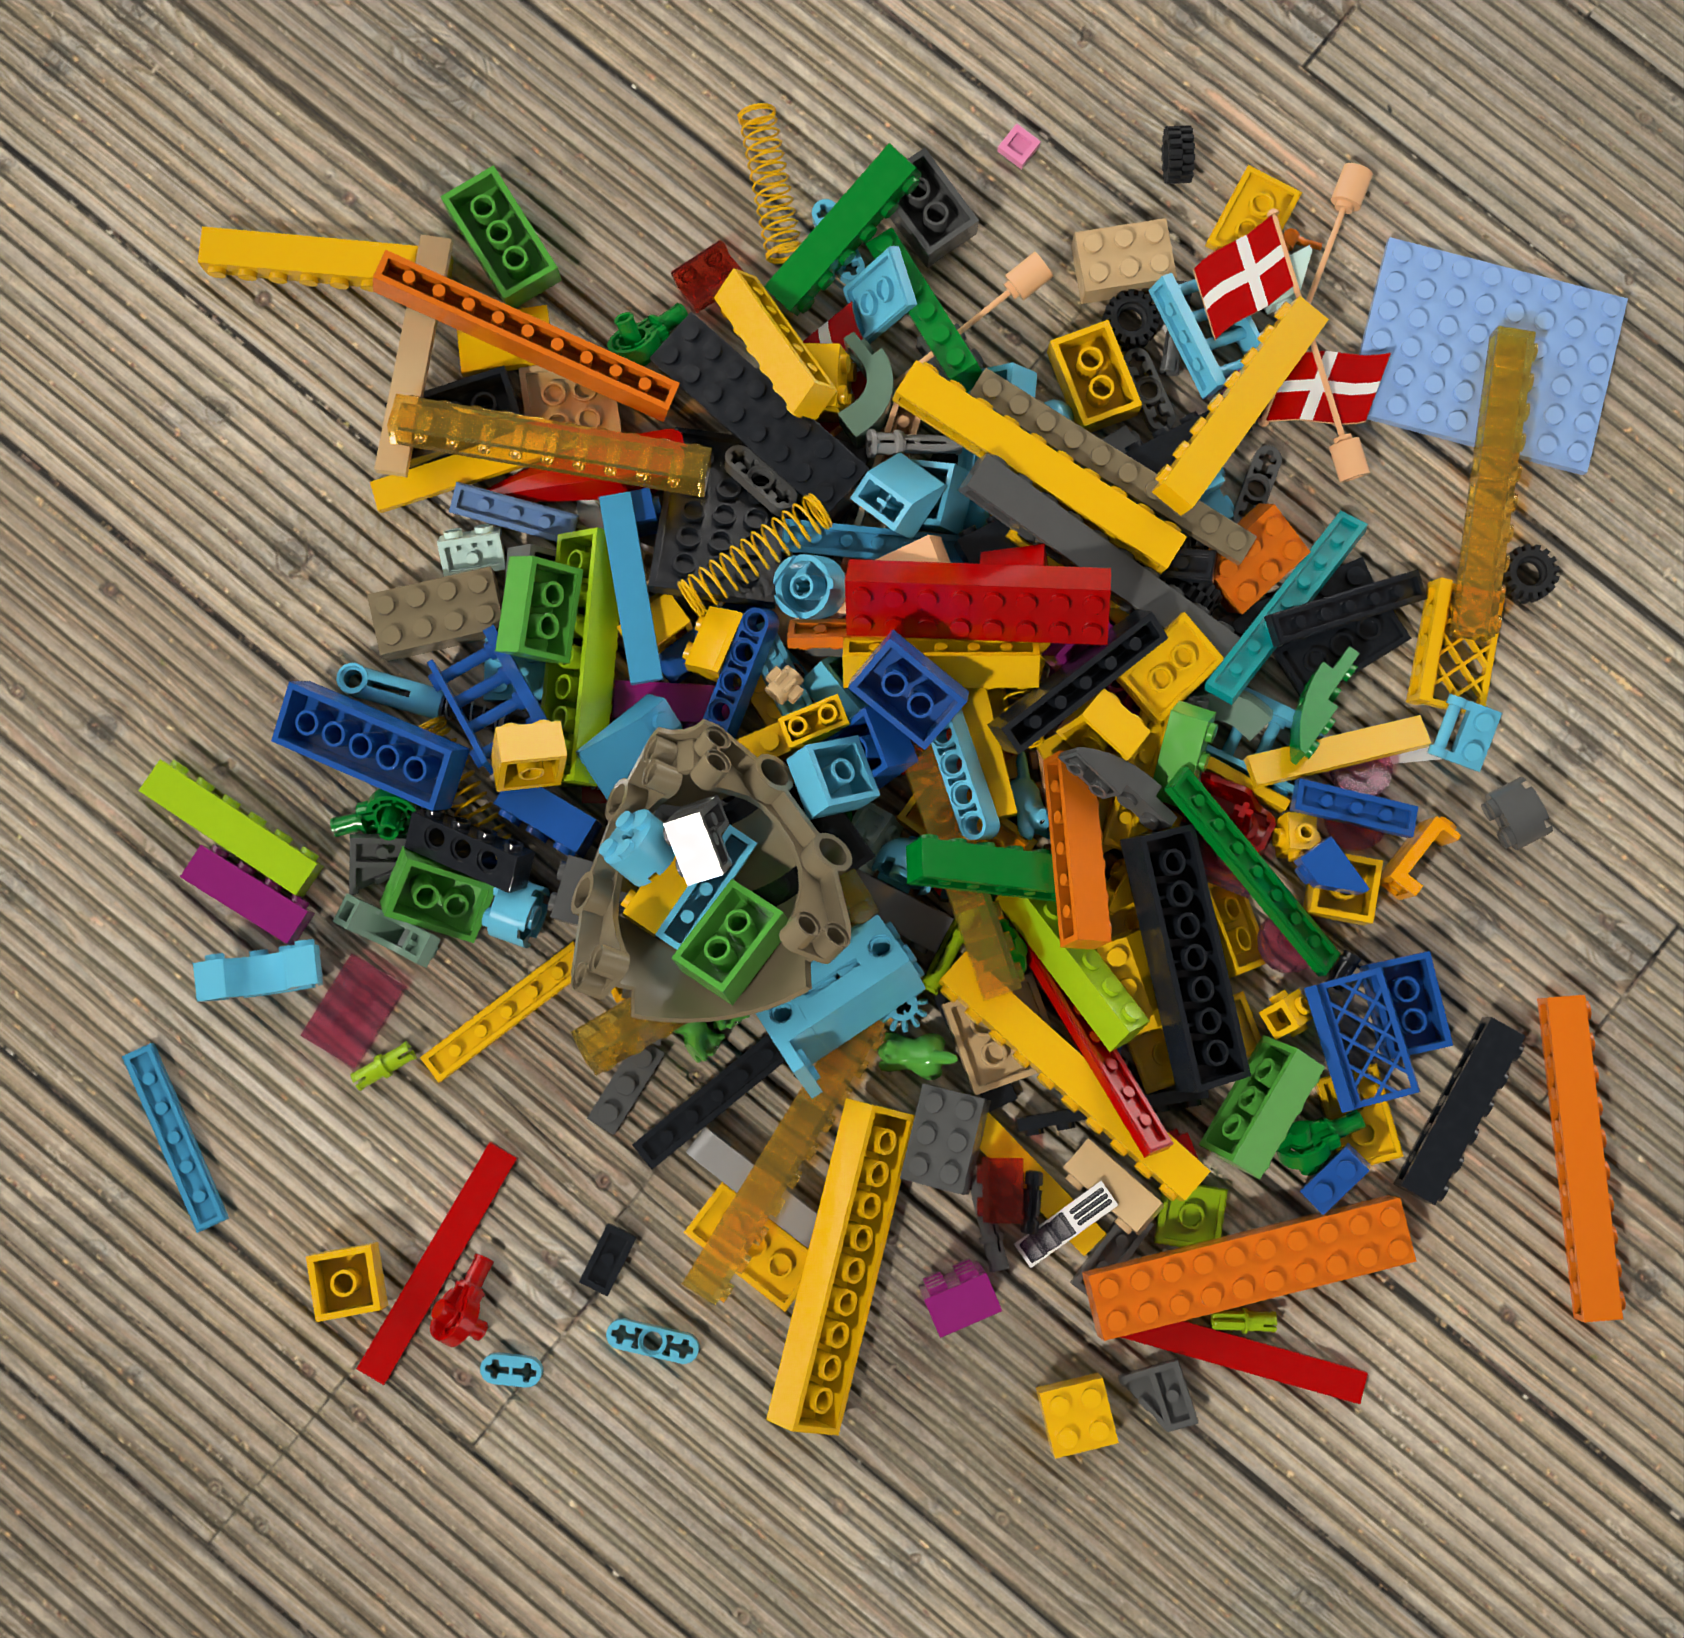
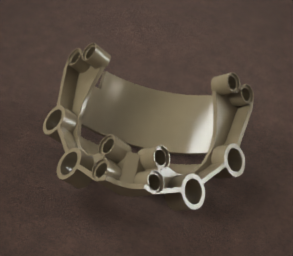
M706 719L686 729L670 730L658 727L648 739L628 779L622 778L615 784L606 804L605 815L609 821L600 846L611 836L617 827L616 820L625 811L634 813L641 809H647L653 813L662 804L682 807L718 795L720 800L730 795L745 799L758 807V809L731 826L757 842V846L734 880L750 891H753L777 880L797 866L798 894L776 906L784 912L788 919L787 924L779 933L781 942L732 1006L684 974L672 960V956L677 951L675 948L657 936H651L628 919L619 916L620 891L628 893L632 888L637 892L640 887L632 884L610 866L599 853V848L591 870L586 872L579 880L571 902L572 913L579 916L571 969V986L574 991L603 1000L615 987L631 990V1017L659 1022L693 1023L748 1016L787 1003L812 989L810 962L814 960L823 964L831 963L851 941V924L839 878L852 865V856L847 846L839 838L829 833H819L792 797L789 790L793 787L794 780L789 767L782 760L770 754H761L759 757H756L718 724Z

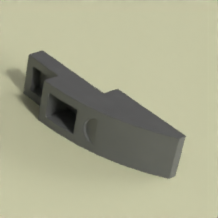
M1084 747L1061 752L1058 756L1066 764L1068 771L1083 780L1094 795L1102 799L1116 796L1118 802L1125 808L1130 809L1139 818L1140 823L1144 827L1156 831L1172 827L1176 821L1177 816L1156 797L1162 786L1128 761L1108 752Z

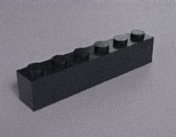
M1135 610L1108 631V645H1089L1040 683L1039 688L1031 690L987 725L1004 751L1019 755L1168 639V636L1152 611Z
M1482 1017L1393 1183L1394 1185L1428 1204L1436 1205L1437 1201L1441 1202L1445 1198L1449 1190L1447 1182L1452 1173H1457L1464 1162L1463 1152L1467 1145H1472L1479 1134L1478 1124L1482 1117H1487L1494 1106V1100H1492L1497 1089H1502L1509 1078V1073L1507 1072L1512 1061L1518 1060L1524 1050L1522 1042L1526 1037L1525 1035L1493 1017Z

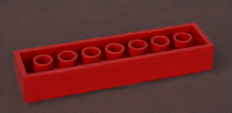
M849 559L845 577L846 633L850 636H887L894 629L903 638L1108 645L1111 568Z

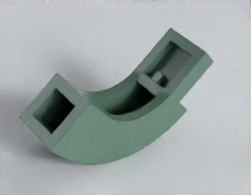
M852 332L844 338L845 350L853 362L856 363V366L866 378L867 383L862 395L854 403L840 411L838 418L841 428L855 447L859 449L865 445L868 429H875L876 432H880L887 423L893 405L892 399L895 389L892 368L884 350L881 348L874 353L871 345L865 338L860 340L856 333Z
M1205 688L1193 691L1183 701L1189 703L1188 698L1191 696H1201V701H1203V697L1209 698L1208 710L1217 712L1215 720L1232 725L1249 741L1273 718V710L1258 697L1243 690L1232 705L1204 690Z
M346 893L333 920L334 923L344 929L376 942L427 968L430 960L435 957L441 940L436 935L418 926L384 916L381 908Z

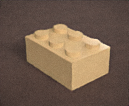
M1166 218L1074 233L1071 250L1081 304L1110 300L1113 296L1116 298L1119 292L1123 291L1124 294H1127L1128 290H1134L1136 295H1138L1139 291L1149 294L1148 290L1161 276L1169 273L1173 274L1175 280L1177 279Z

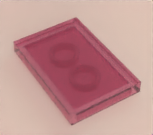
M351 953L300 1036L355 1069L362 1061L407 986Z

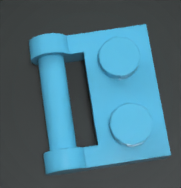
M1449 694L1446 701L1449 705L1433 745L1430 744L1427 753L1480 772L1502 712ZM1461 709L1466 710L1452 749L1448 751L1446 746Z

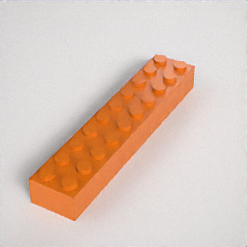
M1386 1195L1331 1209L1324 1215L1319 1212L1084 1271L1082 1275L1097 1336L1106 1341L1417 1262L1401 1198Z

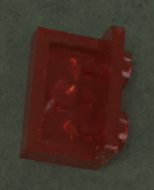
M718 240L671 272V276L679 293L693 310L699 313L716 302L714 297L733 268L740 271L743 270L730 256L725 243L722 240Z
M982 1157V1164H977V1184H982L983 1197H977V1217H983V1223L1024 1224V1158Z

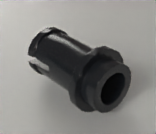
M1344 950L1342 955H1339L1338 958L1340 959L1325 982L1352 975L1356 968L1360 969L1359 963L1362 959ZM1341 985L1333 987L1342 993L1344 991V987Z

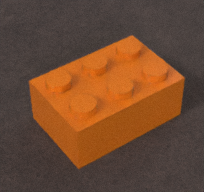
M1259 503L1237 523L1257 536L1241 564L1236 565L1217 553L1213 584L1216 586V589L1221 591L1223 598L1220 603L1227 612L1244 614L1311 552L1275 504Z

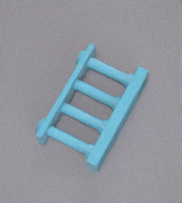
M1169 273L1161 276L1148 290L1202 399L1213 396L1224 386L1226 377H1229L1235 370H1241L1244 366L1240 362L1241 359L1219 366L1211 350L1237 342L1244 356L1251 347L1256 349L1261 343L1257 339L1260 333L1251 316L1233 324L1230 327V331L1222 333L1215 341L1214 337L1205 339L1198 323L1208 320L1205 308L1192 312L1184 297L1199 291L1196 279L1178 284L1173 274Z
M1246 687L1245 691L1258 697L1273 710V718L1268 723L1269 725L1255 754L1270 751L1280 729L1285 727L1291 729L1295 710ZM1232 727L1222 750L1208 744L1206 753L1249 776L1245 762L1233 756L1242 738V734L1236 728ZM1320 733L1317 739L1324 738L1325 736ZM1291 780L1268 785V787L1276 792L1292 798L1294 785L1290 784Z

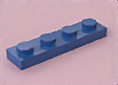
M1299 778L1294 783L1290 811L1404 838L1414 837L1418 806Z

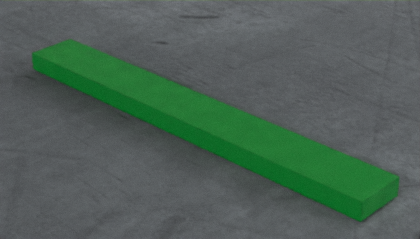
M1189 767L1180 768L1164 788L1165 792L1318 977L1326 976L1341 953Z

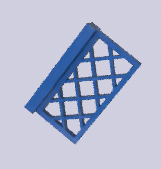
M1382 966L1304 988L1342 1113L1421 1092ZM1373 975H1377L1380 990L1375 999L1358 990L1363 979ZM1358 980L1354 987L1346 984ZM1341 985L1351 991L1343 1007L1332 1002L1328 988ZM1355 994L1372 1003L1364 1019L1347 1010ZM1381 995H1383L1385 1004L1379 1002ZM1376 1005L1388 1011L1390 1017L1384 1030L1368 1021ZM1334 1008L1341 1011L1338 1017H1336ZM1344 1014L1361 1022L1353 1038L1345 1035L1340 1030L1339 1023ZM1365 1025L1382 1034L1373 1050L1357 1041ZM1391 1026L1393 1027L1395 1036L1388 1033ZM1385 1037L1398 1043L1400 1051L1394 1061L1377 1052ZM1343 1039H1345V1040H1347L1348 1042H1350V1044H1349V1046H1348L1347 1049H1346V1046H1345V1043H1344V1040H1343ZM1354 1045L1371 1054L1363 1069L1350 1063L1348 1055ZM1374 1056L1391 1065L1383 1081L1366 1072ZM1401 1056L1405 1067L1398 1064ZM1395 1068L1407 1074L1411 1085L1410 1088L1398 1090L1387 1084ZM1353 1070L1360 1074L1357 1080L1355 1079ZM1363 1076L1379 1084L1380 1087L1374 1097L1362 1100L1358 1085ZM1384 1088L1391 1091L1390 1093L1380 1095Z

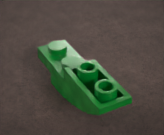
M1350 646L1341 655L1333 668L1322 662L1304 687L1296 706L1290 733V759L1295 765L1304 756L1310 759L1320 745L1316 741L1319 734L1322 733L1325 736L1336 722L1332 715L1338 708L1333 702L1341 692L1337 685L1341 680L1347 682L1355 672L1357 666L1353 662L1360 654Z

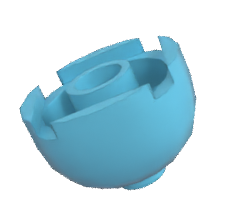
M909 836L908 838H896L888 841L878 852L871 868L872 871L878 869L879 874L877 878L905 893H909L912 888L919 890L917 895L928 894L931 887L907 884L906 846L918 840V837Z

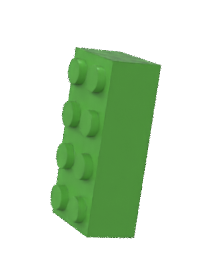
M494 165L440 196L446 211L505 304L516 308L562 281L558 267Z
M1262 1035L1248 1059L1251 1077L1235 1081L1199 1143V1146L1224 1162L1258 1179H1261L1263 1173L1269 1168L1274 1154L1280 1144L1286 1139L1288 1130L1297 1115L1302 1111L1306 1099L1319 1082L1320 1075L1325 1068L1300 1049Z

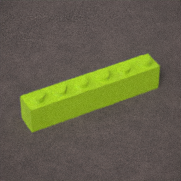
M161 759L158 761L138 790L139 792L294 895L304 897L324 868V865L317 861L319 858L318 854L305 846L299 850L290 844L293 840L291 836L278 828L275 832H272L265 827L267 821L253 811L249 815L239 810L241 803L227 794L221 798L212 792L215 789L214 785L200 776L197 780H194L187 775L190 769L174 759L171 763Z
M1002 895L995 899L1109 1052L1130 1042L1150 1022L1095 949L1060 947L1056 902Z

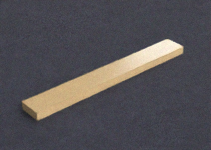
M421 235L415 263L447 277L453 248L452 239ZM406 307L374 466L376 473L408 477L438 324L437 320Z

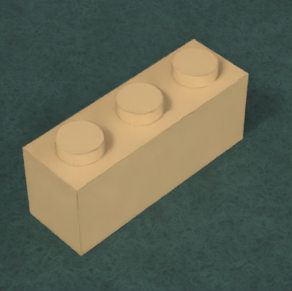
M1089 1138L1063 1166L1068 1173L1065 1179L1078 1191L1083 1187L1089 1190L1100 1181L1103 1182L1118 1204L1117 1207L1111 1210L1117 1216L1114 1222L1128 1235L1132 1230L1137 1235H1140L1164 1208L1163 1203Z

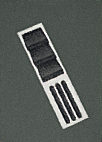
M1100 1181L1039 1225L1037 1234H1027L1014 1245L1029 1267L1032 1268L1117 1207L1118 1204L1103 1182Z

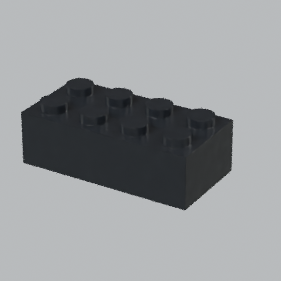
M505 366L424 391L409 469L527 431L510 376Z

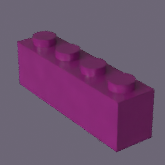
M615 680L612 718L616 720L644 696L651 694L665 698L683 726V729H686L702 721L715 685L659 682L631 685L630 681ZM724 704L721 711L724 719H728L730 715V709L727 704Z
M215 844L211 848L200 845L180 877L286 944L295 945L294 942L298 941L315 914L307 908L310 903L294 894L291 898L280 892L283 887L268 877L264 881L254 875L257 870L240 860L238 864H235L227 859L230 853Z

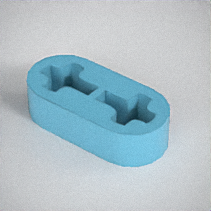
M495 1352L488 1355L482 1361L480 1373L483 1379L491 1384L526 1388L536 1385L542 1378L543 1365L540 1360L533 1356ZM497 1359L499 1360V1366L509 1367V1371H500L497 1377L493 1376V1371L488 1369L487 1365H491ZM527 1363H530L531 1369L536 1370V1375H532L529 1380H525V1374L514 1372L515 1368L522 1369Z

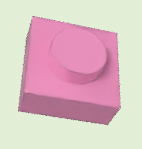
M1016 124L1000 143L997 152L1022 169L1040 147L1041 141Z

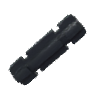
M1028 1170L1025 1173L1024 1183L1027 1184V1188H1024L1022 1206L1024 1219H1021L1020 1230L1024 1234L1035 1235L1039 1231L1037 1217H1040L1042 1196L1040 1186L1043 1184V1173Z

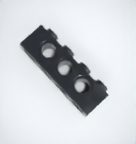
M422 809L412 812L404 847L507 893L527 887L535 851L525 848L522 842L514 839H504L497 836L495 830L478 828L471 825L469 819L450 816L445 813V810L431 811Z

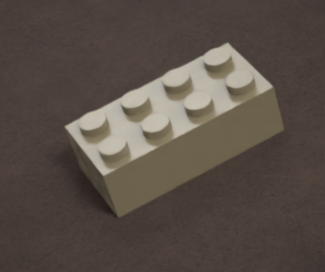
M491 566L367 594L379 653L387 662L485 640L486 636L483 630L493 624L497 630L499 629L502 598L496 573Z

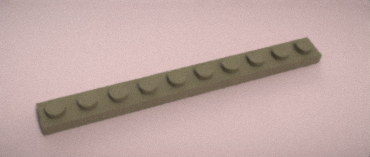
M988 368L984 369L969 395L975 399L982 398L988 401L993 406V410L1001 416L1008 415L1014 418L1024 431L1029 434L1036 433L1046 440L1047 446L1055 451L1066 452L1074 459L1073 463L1083 469L1089 468L1095 471L1101 477L1100 480L1110 486L1121 488L1130 499L1147 505L1156 515L1176 524L1183 532L1212 550H1216L1217 553L1236 565L1242 563L1257 538L1256 535L1200 500L1192 509L1180 516L1152 493L1158 484V481L1155 480L1157 476L1155 472Z

